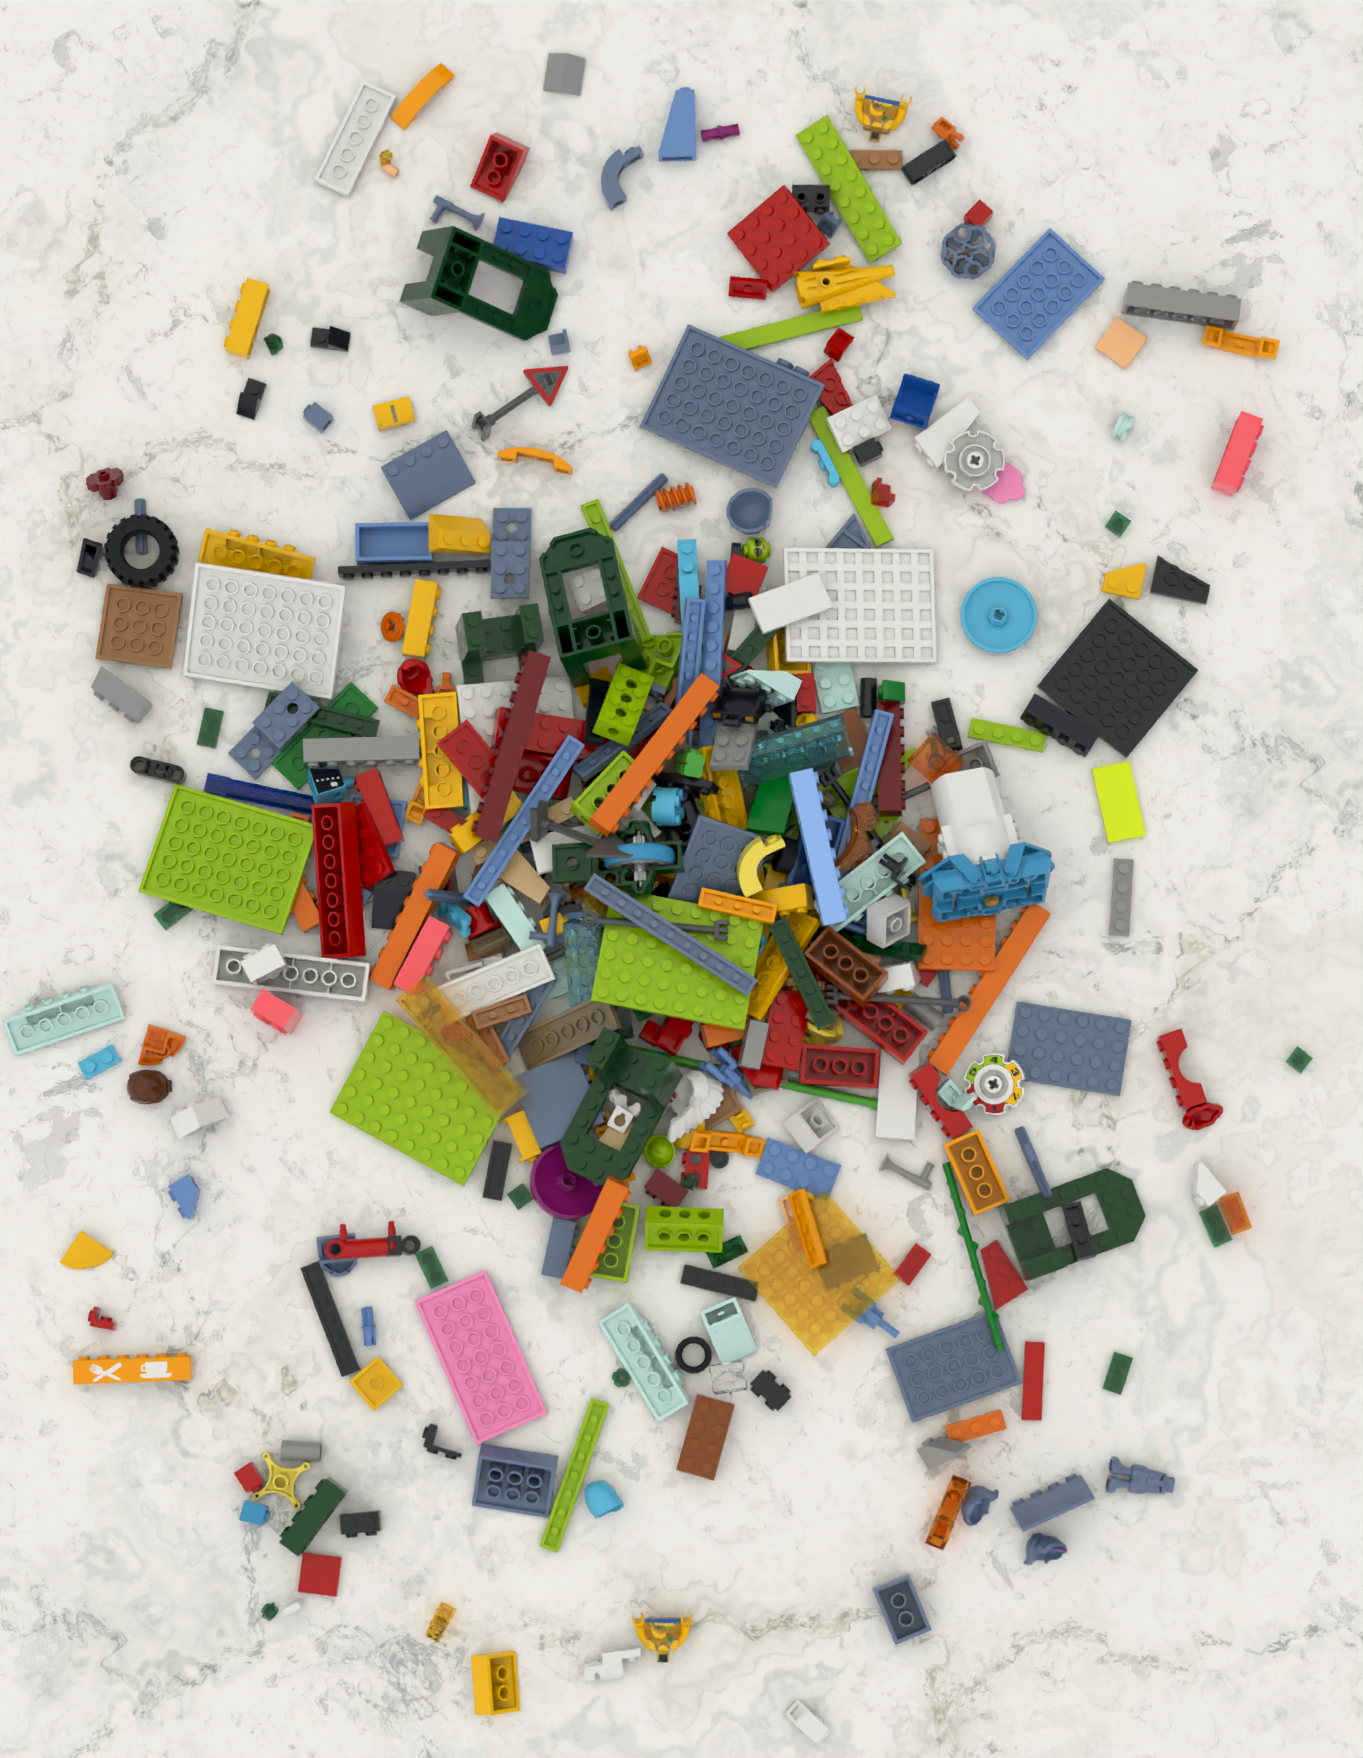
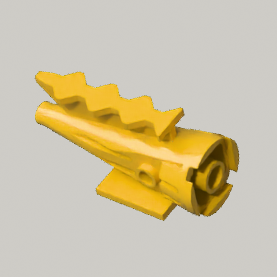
M845 255L836 256L831 261H827V259L818 260L816 264H813L812 271L794 272V278L797 279L795 288L801 309L820 303L821 314L829 311H839L848 307H858L867 303H877L896 297L895 292L878 282L895 276L894 267L889 265L856 268L850 264L851 258L845 257Z

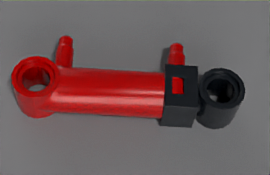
M394 1221L388 1222V1236L380 1238L348 1239L346 1224H340V1240L334 1239L328 1242L324 1247V1253L330 1260L399 1257L402 1254L411 1256L419 1251L421 1243L418 1237L414 1235L406 1236L402 1240L401 1236H396ZM408 1240L412 1241L415 1245L412 1251L407 1250L405 1247V1243ZM331 1245L339 1247L338 1255L331 1254Z

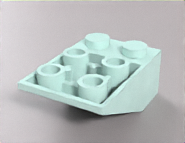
M746 670L730 677L737 686L742 688L755 689L756 686H761L762 690H766V703L773 707L794 701L802 683V680L787 671Z
M736 1297L700 1312L722 1366L758 1351Z

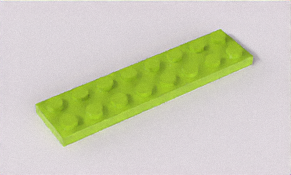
M825 115L796 134L798 141L823 184L830 185V196L869 263L872 264L902 245L900 237L830 117Z

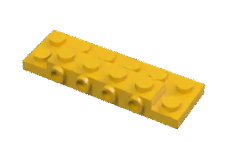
M206 528L198 562L312 579L316 557L299 553L300 551L295 550L296 547L293 545L285 544L282 547L277 545L278 542L274 540L260 541L256 535L249 534L248 537H245L237 530L231 529L229 532L224 533Z
M457 692L418 695L420 719H417V730L421 734L419 750H422V757H419L420 769H423V776H420L421 788H424L425 809L465 807L463 776L437 746L441 739L459 726Z
M714 745L698 748L700 755L706 757L705 764L702 766L704 768L702 777L698 779L713 781L719 787L717 795L710 794L705 796L700 794V799L704 802L706 809L704 816L747 830L748 818L738 771L711 770L710 761Z
M793 912L786 919L803 952L821 922L807 914H796V912ZM772 935L757 958L754 977L758 981L751 990L747 1012L748 1015L760 1021L790 974Z

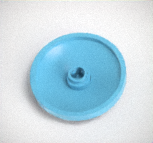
M993 577L979 582L970 589L961 606L960 620L965 635L976 647L989 653L1003 654L1020 648L1028 641L1036 626L1037 609L1032 595L1023 585L1009 578Z

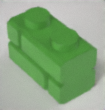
M684 748L683 752H677L675 761L677 764L674 765L673 773L701 778L704 769L702 766L705 764L706 757L700 755L699 750Z

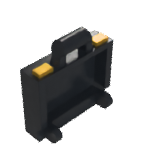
M724 683L711 711L713 720L723 721L724 726L740 727L742 723L757 724L767 699L766 690H762L761 686H756L755 689L729 687L728 683Z

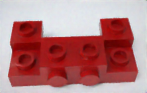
M666 1016L663 1024L659 1026L653 1021L647 1020L638 1037L651 1046H657L671 1056H674L678 1053L685 1038L687 1039L693 1031L691 1027L695 1021Z

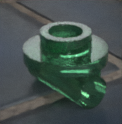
M269 334L264 338L272 356L278 354L283 348L282 339L278 335Z

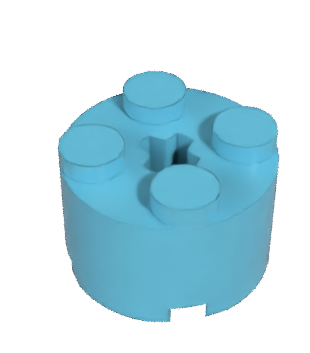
M655 787L653 795H656V799L652 801L651 809L652 821L655 822L654 826L681 825V819H684L685 809L681 807V801L684 800V790L672 787Z

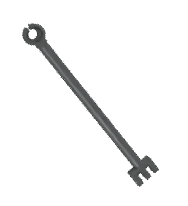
M591 911L584 912L581 916V924L586 928H591L598 924L641 928L629 919L599 917ZM591 916L592 921H586L585 917ZM715 920V926L672 923L684 932L714 934V941H728V937L720 936V933L728 934V929L721 928V926H729V921Z
M825 985V990L832 991L824 993L825 998H832V1000H826L827 1005L837 1006L838 1000H852L845 993L838 992L836 986ZM875 994L870 1002L949 1006L957 1008L961 1012L968 1011L972 1002L966 995H961L954 999ZM960 1002H965L967 1006L961 1007Z

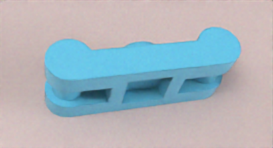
M815 439L811 443V452L818 455L820 459L818 464L821 470H825L828 474V485L833 488L837 487L840 476L821 440Z
M439 902L438 916L446 918L449 923L459 930L460 936H470L471 928L469 925L471 924V916L455 903Z

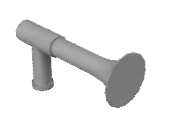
M887 1154L878 1171L883 1169L893 1171L912 1183L929 1190L932 1183L927 1181L935 1165L927 1162L921 1176H918L894 1164Z

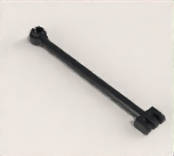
M831 766L829 770L833 775L826 770L823 774L827 780L820 775L818 776L819 781L824 788L831 785L849 808L851 799L837 782L841 775L834 766ZM866 820L864 830L872 840L875 838L880 843L877 846L880 849L884 842ZM911 873L908 876L910 880L907 886L909 888L916 884V877Z

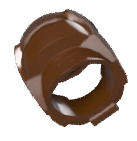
M138 1070L129 1075L127 1092L130 1100L135 1103H160L168 1096L169 1092H172V1080H168L160 1071Z

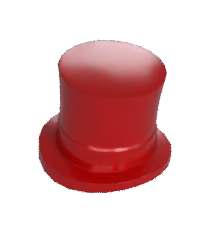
M485 902L481 903L479 907L474 905L465 910L471 916V924L469 925L471 935L468 936L469 941L501 927V923L494 921L488 905Z

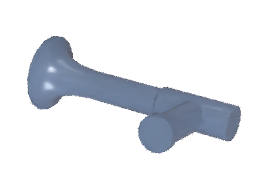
M438 195L433 200V203L438 205L432 217H430V220L434 223L438 222L444 209L452 211L470 221L474 225L475 231L479 229L484 220V213L481 215L471 214Z
M548 892L546 894L549 895L551 900V911L547 933L530 931L529 939L546 940V947H554L558 907L561 899L566 897V895Z

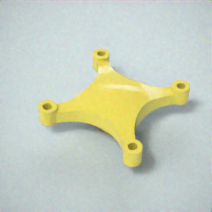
M269 1451L264 1452L262 1457L269 1467V1479L264 1488L253 1494V1498L258 1500L265 1494L278 1493L287 1497L293 1504L294 1509H299L301 1502L295 1496L294 1485L297 1476L302 1471L310 1468V1462L305 1461L296 1468H287L277 1464L271 1458Z

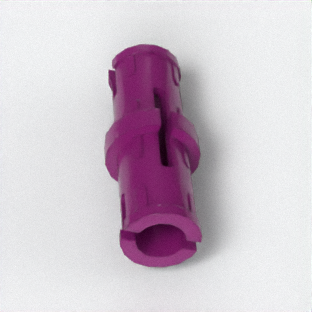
M738 123L728 126L717 125L716 128L701 130L702 142L716 139L724 140L727 137L740 135Z

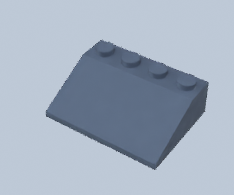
M447 430L381 466L384 476L410 520L476 483Z
M481 1444L472 1506L549 1518L558 1456Z
M1074 1473L1065 1478L1066 1481L1061 1484L1057 1481L1048 1485V1490L1042 1493L1041 1490H1037L1029 1494L1031 1497L1029 1499L1023 1500V1498L1012 1502L1013 1506L1009 1508L1018 1528L1025 1532L1094 1500L1095 1497L1081 1475L1077 1476Z

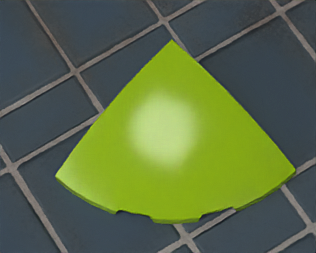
M666 632V635H651L642 639L648 669L640 671L655 677L653 682L667 688L668 693H670L673 687L672 680L678 677L682 633ZM622 657L619 659L618 663L616 664V666H615L616 669H617V666H618L619 663L625 665V663H624Z

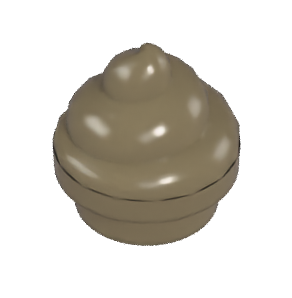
M830 789L822 791L824 802L821 803V808L835 807L837 805L836 802L839 800L836 794Z

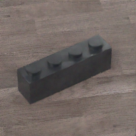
M1037 694L1033 695L1020 717L1025 724L1035 727L1042 734L1052 737L1060 745L1067 746L1074 753L1085 758L1101 733Z

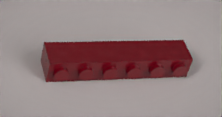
M877 702L878 710L894 714L878 774L879 817L902 816V810H906V799L902 798V792H905V780H901V774H905V762H901V756L905 755V745L901 744V737H904V726H900V720L904 719V708H900V702Z

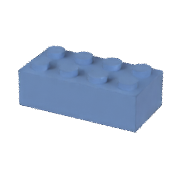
M429 522L355 523L357 565L433 562V552H429Z

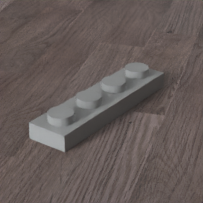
M1114 858L1109 935L1129 936L1134 862L1132 859Z

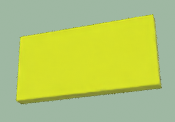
M1130 761L1091 769L1108 844L1146 836Z

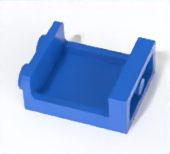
M905 373L892 408L890 419L926 430L940 384Z

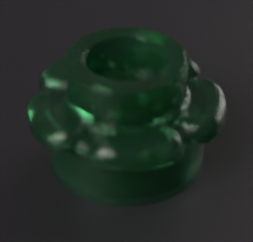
M692 1175L682 1176L683 1179L680 1183L687 1189L694 1191L699 1186L696 1183L698 1180Z
M619 1368L612 1374L615 1386L626 1387L629 1385L631 1377L624 1368Z
M274 1602L263 1606L261 1610L262 1618L271 1621L277 1615L279 1608L275 1606Z

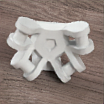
M614 1085L610 1090L608 1099L611 1103L615 1104L616 1108L607 1125L624 1133L633 1117H638L645 1102L642 1104L637 1102L634 1105L629 1103L625 1095L626 1091ZM624 1113L625 1124L617 1126L614 1122L615 1117Z

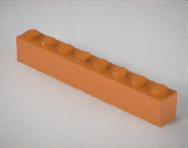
M436 842L430 848V856L420 869L422 873L419 879L417 878L412 885L413 891L405 899L403 904L405 907L402 913H399L396 917L395 923L397 924L394 930L389 932L387 936L388 942L378 954L380 958L377 964H374L370 970L371 976L369 980L387 990H395L396 987L393 983L427 918L431 916L438 902L427 900L424 892L429 888L444 890L461 856L458 850L443 842Z

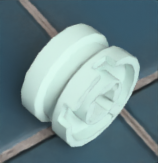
M1122 411L1111 436H1118L1120 440L1125 441L1136 417L1132 415L1129 417Z

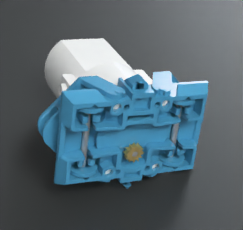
M980 767L944 774L935 780L930 791L940 825V834L937 835V850L939 855L942 854L943 860L918 878L919 883L923 885L921 889L922 895L932 898L931 917L939 923L981 914L982 916L998 914L1002 910L1044 903L1050 872L1055 868L1054 862L1051 861L1052 853L1041 847L1022 842L1021 837H1017V822L1012 820L1011 813L1005 814L994 772L989 768Z

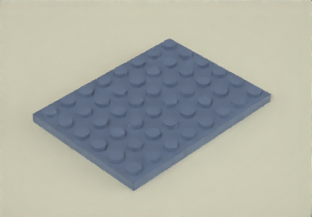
M688 324L640 427L777 489L821 397L825 384Z

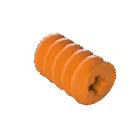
M685 482L684 489L681 484H678L677 490L670 486V492L666 488H663L662 494L659 490L655 491L659 511L663 508L666 513L668 506L674 511L675 504L681 509L683 502L689 507L690 500L697 505L693 486H690L688 482Z

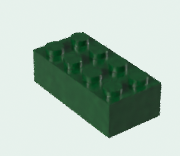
M331 1477L320 1480L315 1487L317 1490L315 1495H309L303 1503L306 1507L303 1511H297L291 1519L294 1522L292 1526L286 1527L280 1534L282 1539L279 1543L296 1556H300L348 1493L347 1489Z

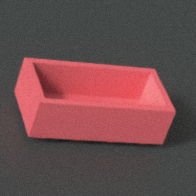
M1241 411L1236 419L1212 483V490L1231 497L1235 492H1239L1245 479L1242 475H1245L1251 463V460H1248V458L1252 457L1258 444L1255 440H1258L1264 428V425H1261L1262 418Z
M431 916L427 918L393 983L396 988L414 997H417L418 994L422 995L426 987L424 983L426 978L432 976L435 970L433 966L435 961L441 959L444 953L442 949L444 944H448L453 936L450 926Z
M264 989L261 990L251 1007V1010L254 1011L253 1016L285 1035L287 1032L293 1033L304 1015L293 1006Z

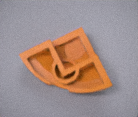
M148 1024L138 1064H160L163 1059L170 1055L171 1057L175 1056L182 1048L186 1037Z

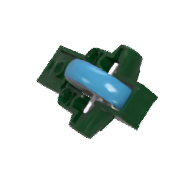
M644 820L631 821L628 824L627 830L615 832L624 843L619 845L618 849L633 856L630 859L604 858V865L607 870L601 871V858L586 857V852L593 847L592 845L584 842L552 844L554 884L588 882L594 873L606 881L609 877L615 876L616 881L612 883L613 886L620 890H629L631 897L647 898L652 894L657 874L685 873L684 844L682 840L655 842L650 824ZM633 839V843L627 844L626 840ZM673 849H677V851H678V864H677V865H675V863H676V854H675V851H674ZM576 859L577 865L570 868L567 866L568 860ZM634 875V881H627L628 877Z

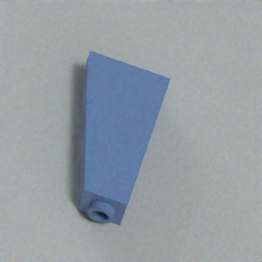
M682 87L680 90L675 91L658 152L659 162L696 161L695 89Z

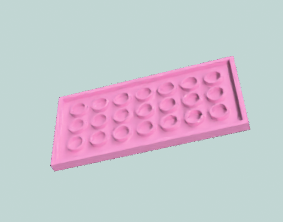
M486 1270L415 1301L476 1445L547 1414V1410Z

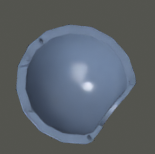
M745 488L737 492L729 500L726 508L727 518L731 526L738 532L746 535L758 534L766 530L770 525L772 517V498L764 490L758 488Z

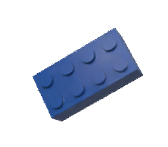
M499 217L493 244L549 271L566 274L574 236L573 232Z
M827 815L828 821L825 822L826 829L830 828L832 840L829 841L830 848H834L836 853L846 821ZM799 831L797 838L799 849L796 862L792 871L786 875L784 883L791 886L806 883L812 886V892H814L801 831Z

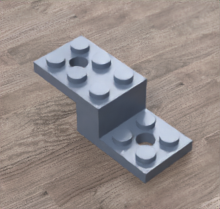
M493 508L491 599H529L531 508ZM509 523H515L518 526L515 532L507 530ZM512 574L515 576L516 580L513 584L505 582L507 575Z
M291 682L252 722L254 727L228 754L257 780L295 739L294 735L320 710V707L295 683ZM290 704L298 705L296 713L291 714L288 712ZM253 748L260 750L258 758L250 756V751Z

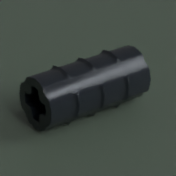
M861 678L860 717L872 718L874 709H877V679Z

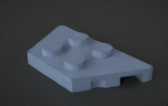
M854 513L825 547L871 549Z

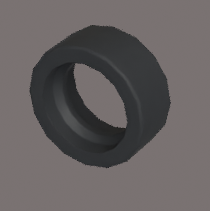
M782 836L786 846L774 851L772 870L788 875L796 862L799 843L798 840Z
M688 1337L678 1344L675 1351V1359L683 1371L699 1373L709 1366L712 1359V1351L704 1339ZM691 1343L700 1345L705 1352L704 1361L698 1366H689L682 1358L683 1349Z

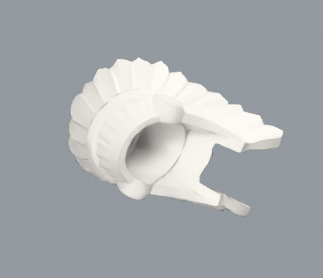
M694 1070L681 1078L675 1090L676 1098L671 1097L673 1102L668 1103L661 1118L665 1116L672 1108L678 1114L670 1120L667 1139L670 1143H673L677 1138H681L684 1133L688 1134L690 1129H696L698 1125L703 1123L704 1119H709L710 1114H715L716 1108L721 1106L720 1102L724 1099L722 1096L724 1090L721 1087L722 1084L714 1075Z

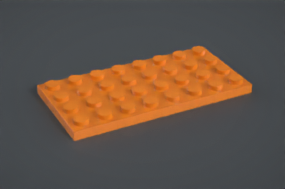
M920 818L919 835L931 843V846L923 855L926 862L919 867V877L943 860L942 854L939 855L937 850V835L940 834L938 819ZM919 883L918 943L927 945V952L922 962L917 961V970L995 972L996 914L982 916L981 914L938 923L931 917L932 898L922 895L921 889L923 885Z

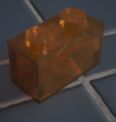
M1239 1191L1218 1199L1231 1235L1252 1228Z

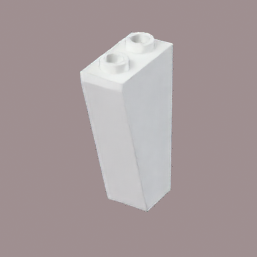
M968 397L926 428V430L914 437V448L919 454L923 453L926 457L925 462L931 469L934 468L937 471L941 468L944 452L952 450V447L949 445L951 440L957 435L968 431L979 417L980 411Z

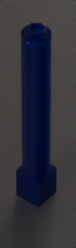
M212 773L207 774L204 792L216 796L312 815L311 804H315L311 795L235 780Z

